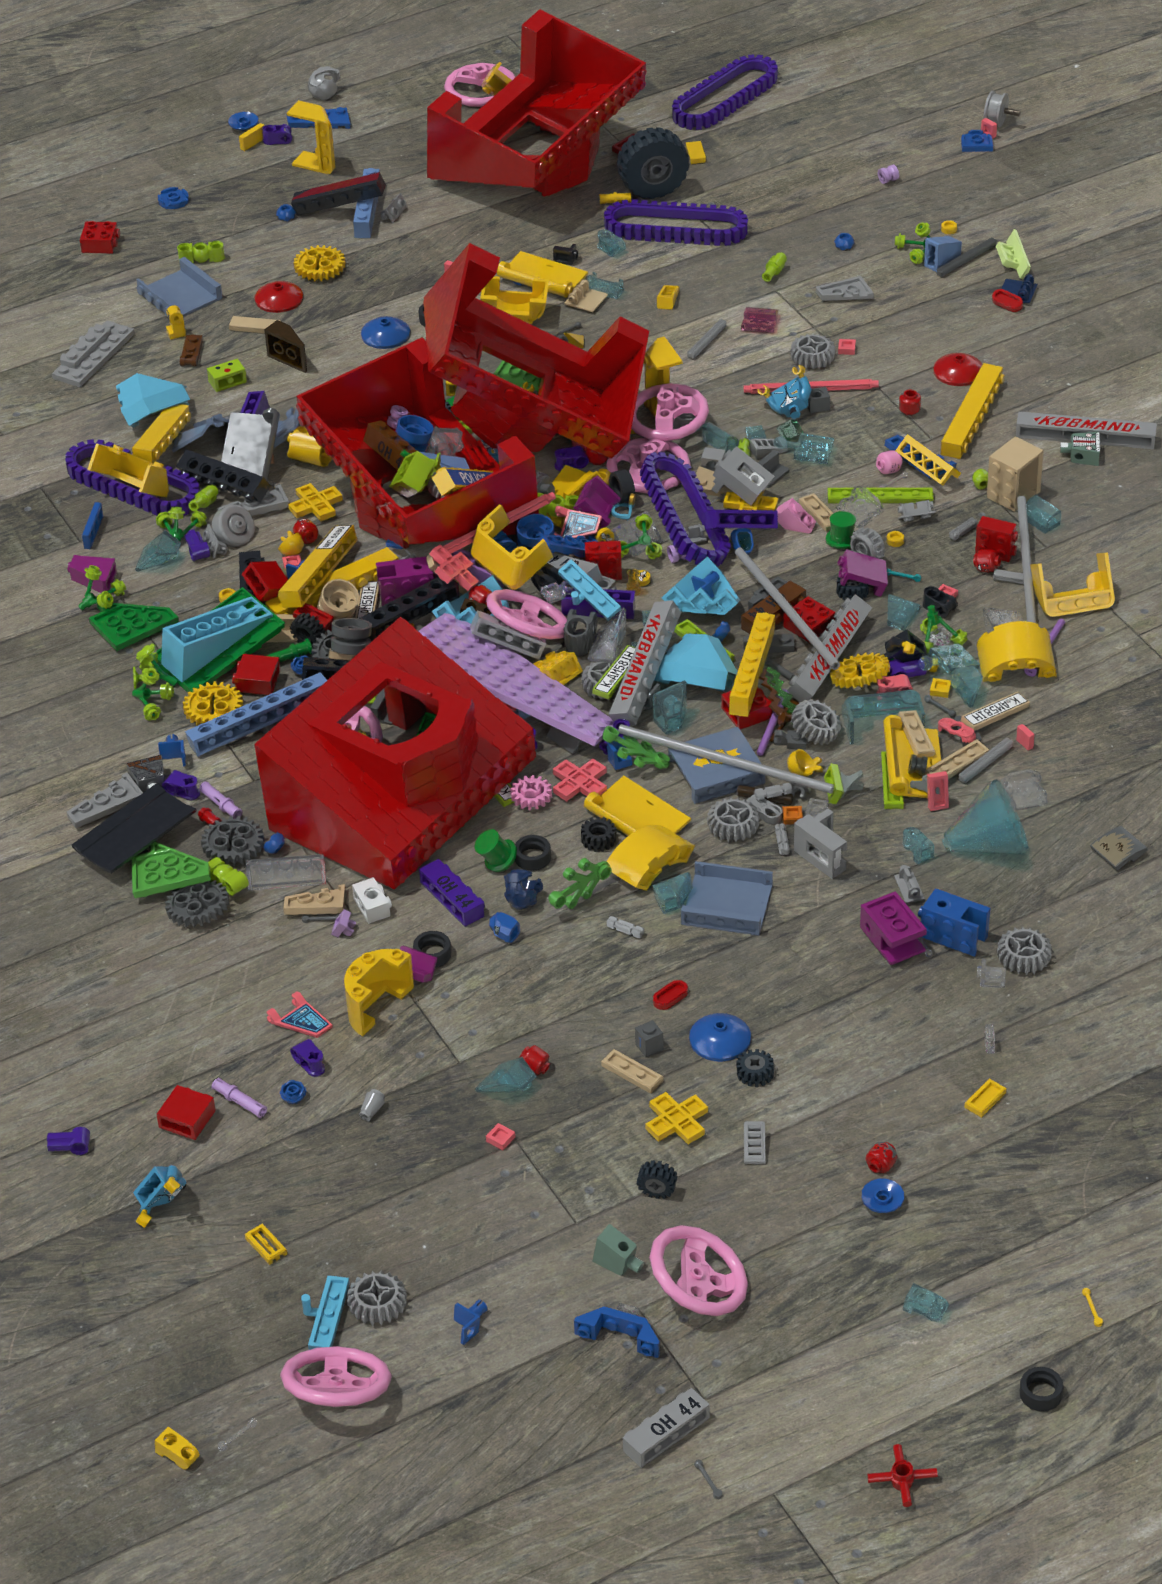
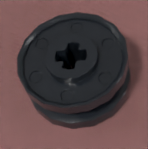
M546 563L531 577V581L538 591L553 601H558L561 598L563 587H570L569 583L558 574V569L549 563Z

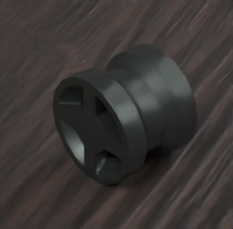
M912 754L908 773L916 772L924 776L927 767V757L919 758Z

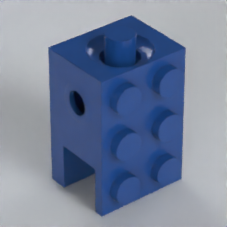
M935 888L918 912L921 923L927 929L926 935L922 936V938L975 957L977 941L985 942L988 938L991 908Z

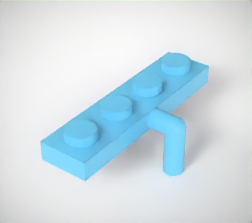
M572 559L558 570V574L576 590L571 593L574 605H579L585 599L607 621L621 610V606Z
M328 1275L319 1308L311 1307V1300L308 1294L302 1295L304 1315L316 1317L308 1343L309 1350L333 1346L350 1285L349 1278Z

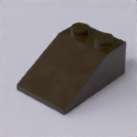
M276 320L265 328L267 356L306 373L305 344L292 327Z

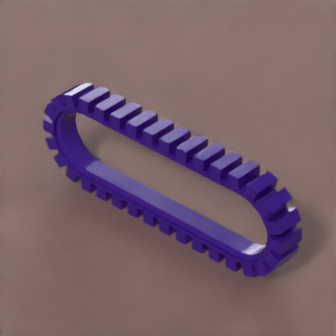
M754 54L748 55V58L742 56L740 60L735 59L732 63L727 64L726 67L721 68L720 71L715 72L714 75L709 76L708 79H704L702 84L698 83L696 88L692 87L690 92L686 91L684 96L680 95L677 97V100L673 101V122L681 128L686 126L688 130H692L693 127L696 130H702V126L707 129L711 127V124L716 125L718 121L724 119V116L728 117L730 112L734 113L736 108L740 109L742 104L746 105L748 100L752 101L754 96L758 97L761 95V92L764 93L767 91V88L770 89L773 87V84H776L778 79V66L776 62L771 60L770 57L763 58V55L754 57ZM761 70L766 72V74L706 113L688 114L683 112L745 71Z
M622 200V204L617 201L613 203V206L609 205L604 212V226L608 234L611 236L615 235V238L619 239L625 236V240H631L632 237H635L636 241H641L643 237L645 241H651L652 238H655V242H661V239H665V242L671 243V239H674L675 243H681V240H684V244H691V241H694V244L698 245L701 244V241H704V245H710L711 242H714V246H720L721 242H724L725 246L731 245V241L736 244L740 242V239L743 240L748 234V217L741 209L736 211V207L732 206L726 209V205H720V208H717V205L711 204L710 208H707V204H701L700 207H697L696 203H691L690 206H687V203H681L680 206H677V202H671V205H668L667 202L662 201L661 205H658V201H652L651 204H648V200H642L641 203H638V200H632L631 203H628V200ZM623 216L723 221L733 223L736 226L720 230L620 223L616 219Z
M94 439L87 440V444L82 441L77 443V447L72 446L69 449L70 452H67L65 455L67 472L71 479H76L77 483H84L89 488L93 486V489L96 491L101 489V493L106 495L109 493L113 498L118 496V500L122 502L126 500L127 504L133 505L135 503V507L139 509L143 507V510L146 512L152 510V514L156 516L161 512L170 511L171 507H182V510L185 511L184 516L188 515L189 510L192 511L189 508V503L195 499V495L200 491L199 483L194 477L190 478L187 473L181 475L180 470L175 469L173 471V468L170 466L165 467L167 469L168 484L188 493L184 498L176 501H165L147 493L139 492L135 488L99 473L89 471L78 464L81 460L92 457L96 444L113 447L114 443L112 442L105 444L104 440L98 439L94 443ZM125 448L123 450L124 452L132 454L129 449Z
M665 452L651 453L645 458L641 467V481L645 483V489L649 490L648 495L652 497L651 501L655 505L656 511L659 512L660 519H663L662 523L666 526L667 533H670L669 537L673 541L674 548H678L677 552L680 555H686L685 559L689 562L695 560V565L701 563L708 556L719 567L725 561L731 545L728 543L729 538L725 535L724 529H706L705 511L714 509L710 506L711 503L707 499L706 493L703 492L702 485H699L700 481L696 478L695 471H691L692 467L689 464H684L685 461L681 458L676 460L673 454L669 453L667 457ZM655 469L666 470L681 481L715 550L701 548L690 540Z

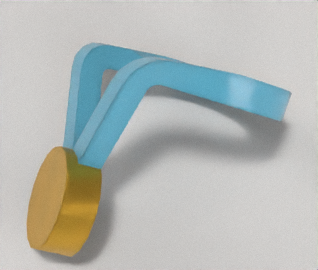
M631 493L629 504H615L611 509V514L616 518L629 519L632 508L635 506L636 494ZM620 506L628 507L629 512L628 514H620L615 512V508Z

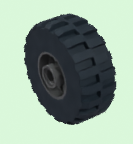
M652 127L646 128V130H640L634 136H630L628 141L622 145V150L618 153V173L625 187L632 194L638 195L640 198L655 199L656 197H665L668 193L671 194L685 180L686 172L690 166L689 155L680 138L673 134L672 131L656 127V129Z

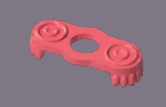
M942 718L938 722L939 732L944 729L950 734L961 737L962 742L965 743L973 742L976 739L974 729L966 726L963 722L955 721L951 718ZM954 726H960V727H962V728L959 729V730H952V729H951V728L954 727Z

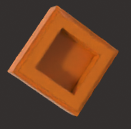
M802 806L782 807L783 823L785 825L794 824L798 819L803 818Z

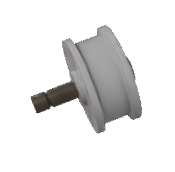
M992 90L986 100L983 119L987 118L997 123V127H1001L1007 114L1020 116L1021 110L1008 108L1009 96L1007 93L1001 95L996 94Z

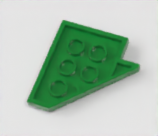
M97 603V608L101 612L89 617V623L116 651L160 632L167 626L179 623V617L169 607L113 603L110 608H102Z

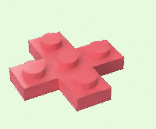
M440 544L429 553L433 560L440 564L434 572L447 584L456 579L462 588L469 591L479 582L468 571L473 563L462 552L452 556Z
M566 759L553 768V775L562 780L553 787V793L566 802L579 792L585 796H588L591 792L602 795L607 790V785L597 779L607 773V767L595 759H591L579 768Z

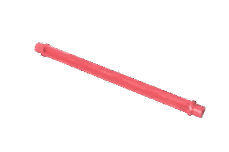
M872 379L809 382L811 389L826 387L828 391L879 388V381ZM786 383L744 385L743 391L744 393L759 394L758 389H760L764 393L765 387L763 385L770 389L771 393Z
M553 492L544 494L507 513L510 523L550 504L551 501L556 499ZM477 529L443 547L450 554L473 543Z

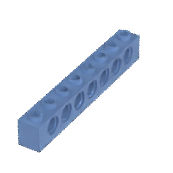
M320 672L185 731L189 745L195 754L200 756L278 722L323 685L327 679Z

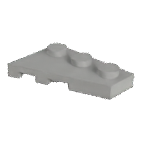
M861 276L816 286V293L822 301L874 299L873 291Z

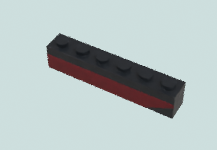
M378 172L295 192L291 205L296 215L300 216L383 196L386 184L381 173Z

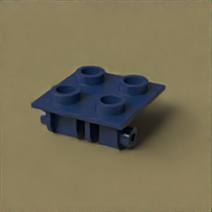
M1029 274L1025 276L1024 281L1006 278L1001 289L1021 297L1023 303H1030L1038 284L1034 283V277Z

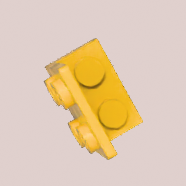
M555 651L546 654L543 660L533 663L540 669L539 671L546 674L552 680H557L562 685H565L583 672L574 652L562 651L555 653Z

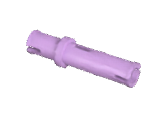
M205 781L200 785V792L217 804L222 812L228 813L233 819H236L237 816H242V809L238 808L232 799L226 798L209 782Z
M221 1078L213 1081L212 1089L224 1095L226 1100L235 1102L258 1118H262L266 1114L267 1107L239 1091L237 1086L230 1085Z

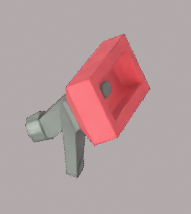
M946 771L925 774L922 777V781L910 782L911 788L920 789L928 793V808L930 811L949 808L948 774Z

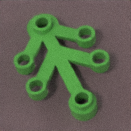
M606 726L602 734L606 742L612 743L616 741L627 747L619 748L617 755L620 758L627 759L628 755H636L634 764L640 768H643L645 764H654L659 769L669 767L670 758L662 752H656L649 742L642 741L640 744L635 738L626 735L622 739L618 737L619 731L612 726Z
M582 858L578 863V867L583 871H592L588 875L577 873L571 867L566 868L563 872V877L568 881L574 880L577 882L561 892L553 891L548 898L550 904L556 909H560L564 904L569 909H573L577 905L580 896L584 899L590 898L599 880H605L610 876L612 872L610 864L606 861L594 864L587 858Z

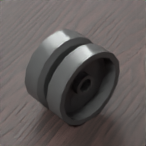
M357 618L334 620L332 622V634L335 636L331 638V649L341 654L357 655L371 643L369 636L372 635V623Z

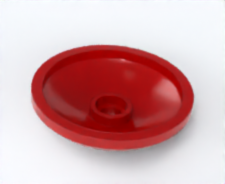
M288 281L267 283L255 293L256 305L260 309L272 313L293 310L303 301L301 288Z
M950 353L942 356L935 362L933 372L939 381L947 385L968 386L973 383L983 364L970 354Z

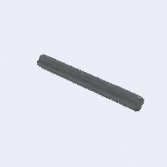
M993 237L989 238L937 268L936 274L940 277L947 275L995 247L997 240Z

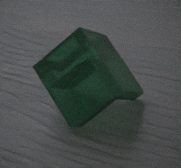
M790 419L776 428L784 443L797 436L804 435L797 420Z

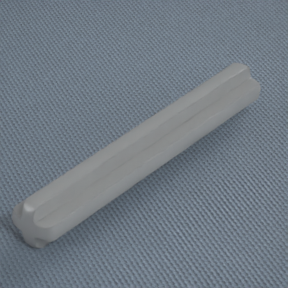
M719 319L687 352V357L695 359L727 326L726 320Z
M1009 738L1003 739L959 774V781L967 783L1013 747V741Z

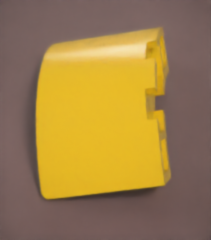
M650 825L633 832L625 838L612 852L606 862L610 864L613 874L632 886L647 891L654 879L662 872V867L665 865L671 866L676 863H687L695 845L663 826Z

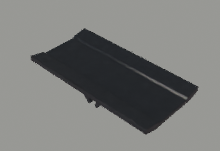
M156 783L71 845L84 858L105 872L112 874L139 853H147V847L151 848V844L186 820L197 810L175 798Z

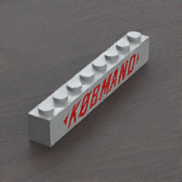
M1018 411L1016 437L1071 442V435L1073 433L1099 432L1100 445L1154 449L1157 423Z
M856 594L851 599L846 598L841 605L843 609L840 608L834 615L835 620L832 619L827 625L828 631L825 630L819 637L836 659L839 658L872 609L870 605ZM814 646L811 649L813 653L810 652L804 659L806 664H802L796 671L798 675H794L788 683L791 686L787 692L799 702L809 701L831 670V666Z
M673 600L654 602L608 714L613 722L618 719H626L629 721L630 726L637 724L681 614L680 609Z

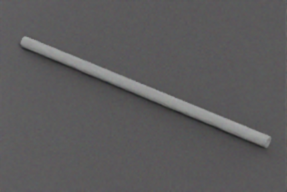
M1019 496L1017 498L1026 617L1027 622L1036 623L1033 580L1030 567L1031 554L1026 498Z
M737 548L735 554L831 668L834 670L840 667L839 661L742 548Z
M621 724L619 726V734L832 794L834 790V785L626 725Z

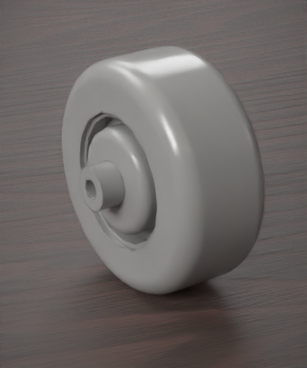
M228 505L218 510L212 520V530L217 540L226 544L227 547L245 545L254 535L255 525L253 518L242 506Z

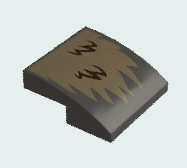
M1122 826L1110 830L1090 845L1091 849L1116 871L1121 869L1130 860L1135 862L1148 850L1145 845Z

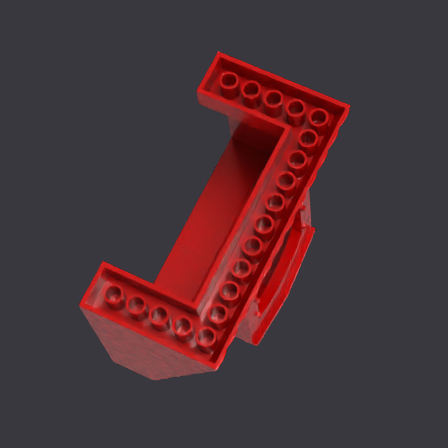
M539 9L522 24L520 74L476 113L462 123V98L448 91H445L427 107V178L432 180L534 188L541 192L544 197L587 181L599 150L600 127L604 123L606 124L613 115H616L622 107L626 106L628 101L645 88L646 62ZM528 120L535 123L536 126H541L560 136L541 155H523L503 143Z
M469 243L424 296L423 301L428 372L457 385L451 411L491 448L498 449L497 444L516 436L531 452H539L558 433L612 459L630 439L650 330L620 316L588 351L570 344L477 299V295L496 275L500 257ZM482 351L541 378L538 395L479 368Z
M423 337L296 396V408L299 412L298 421L300 425L304 426L308 434L316 439L317 444L324 448L326 454L333 458L336 466L342 468L345 476L350 477L359 527L378 538H383L386 541L391 540L405 549L409 548V544L456 540L477 529L478 524L499 504L502 505L507 514L538 498L535 456L516 436L497 444L499 464L490 455L494 467L485 469V471H493L492 474L431 504H411L400 507L382 488L383 484L393 481L398 470L367 445L363 439L368 423L381 420L390 427L387 424V420L391 416L390 411L394 405L406 408L410 414L423 417L433 425L434 430L429 442L428 453H441V455L465 458L470 470H475L473 463L464 450V445L468 444L470 446L471 442L476 444L477 440L446 408L443 379L428 372V351L426 340ZM471 450L475 458L477 459L479 465L481 466L482 463L478 459L476 453L474 452V450ZM539 509L528 515L539 514ZM520 519L508 524L502 530L507 535H517L516 527Z
M402 617L398 618L254 744L269 830L274 833L279 832L285 838L369 878L374 877L377 882L394 890L404 883L419 866L427 861L436 850L440 849L449 838L463 827L470 818L475 816L484 805L488 804L504 786L510 783L536 757L533 728ZM383 689L385 692L388 721L397 727L407 730L425 712L437 714L433 723L424 732L410 740L394 745L383 744L379 739H372L345 725L352 716Z

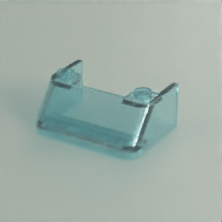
M914 690L848 697L841 706V713L849 743L854 744L853 718L897 714L902 711L916 710L925 728V711L920 694Z

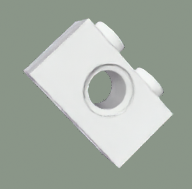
M374 877L352 885L353 899L368 924L390 917V908L392 907L390 898L388 896L385 897L382 885L378 884Z

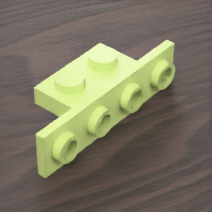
M1014 229L1006 241L1007 244L998 242L996 248L1002 265L1006 268L1017 269L1020 279L1023 280L1025 275L1029 273L1031 266L1018 232Z

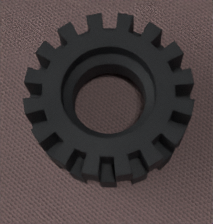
M309 613L299 614L290 626V632L294 634V639H298V643L304 642L308 638L312 647L313 643H316V638L321 639V633L325 634V629H323V624H319L320 620H315V616L310 617Z
M596 817V820L590 818V822L586 820L585 824L581 826V842L585 848L588 847L589 851L594 849V852H597L598 849L604 852V848L609 850L610 846L613 847L614 843H616L615 824L610 819L606 821L605 817L600 820V817ZM602 833L603 835L596 836L593 834Z

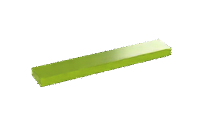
M828 488V503H916L926 500L933 502V488Z

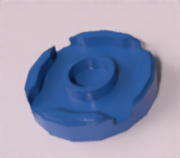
M178 187L164 189L160 195L158 194V203L165 209H179L189 202L188 192L185 189L179 190Z

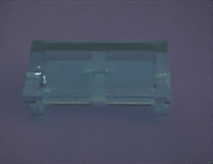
M595 272L588 276L589 289L607 293V297L618 299L624 292L622 279L614 283L597 278V273Z

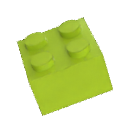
M419 451L405 456L389 487L407 498L422 492L426 486V478L430 477L434 471L433 465L435 462Z

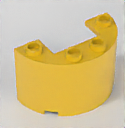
M494 276L481 291L480 300L529 324H533V321L537 318L539 319L545 311L549 280L533 279L532 292L500 290V277Z
M1027 621L1004 623L993 627L994 631L990 633L985 632L977 642L983 682L1001 680L1003 670L1024 668L1034 669L1039 667L1038 678H1050L1057 675L1049 632L1045 627L1040 628L1037 623Z
M400 949L375 950L364 953L348 967L344 977L347 1012L350 1025L359 1035L364 1036L376 1024L375 1018L367 1015L364 1011L384 992H388L402 1000L414 988L411 954Z

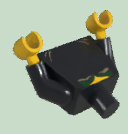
M908 629L885 642L886 653L882 655L888 657L889 662L898 659L904 663L923 659L928 671L934 673L937 671L939 665L933 658H928L925 642Z

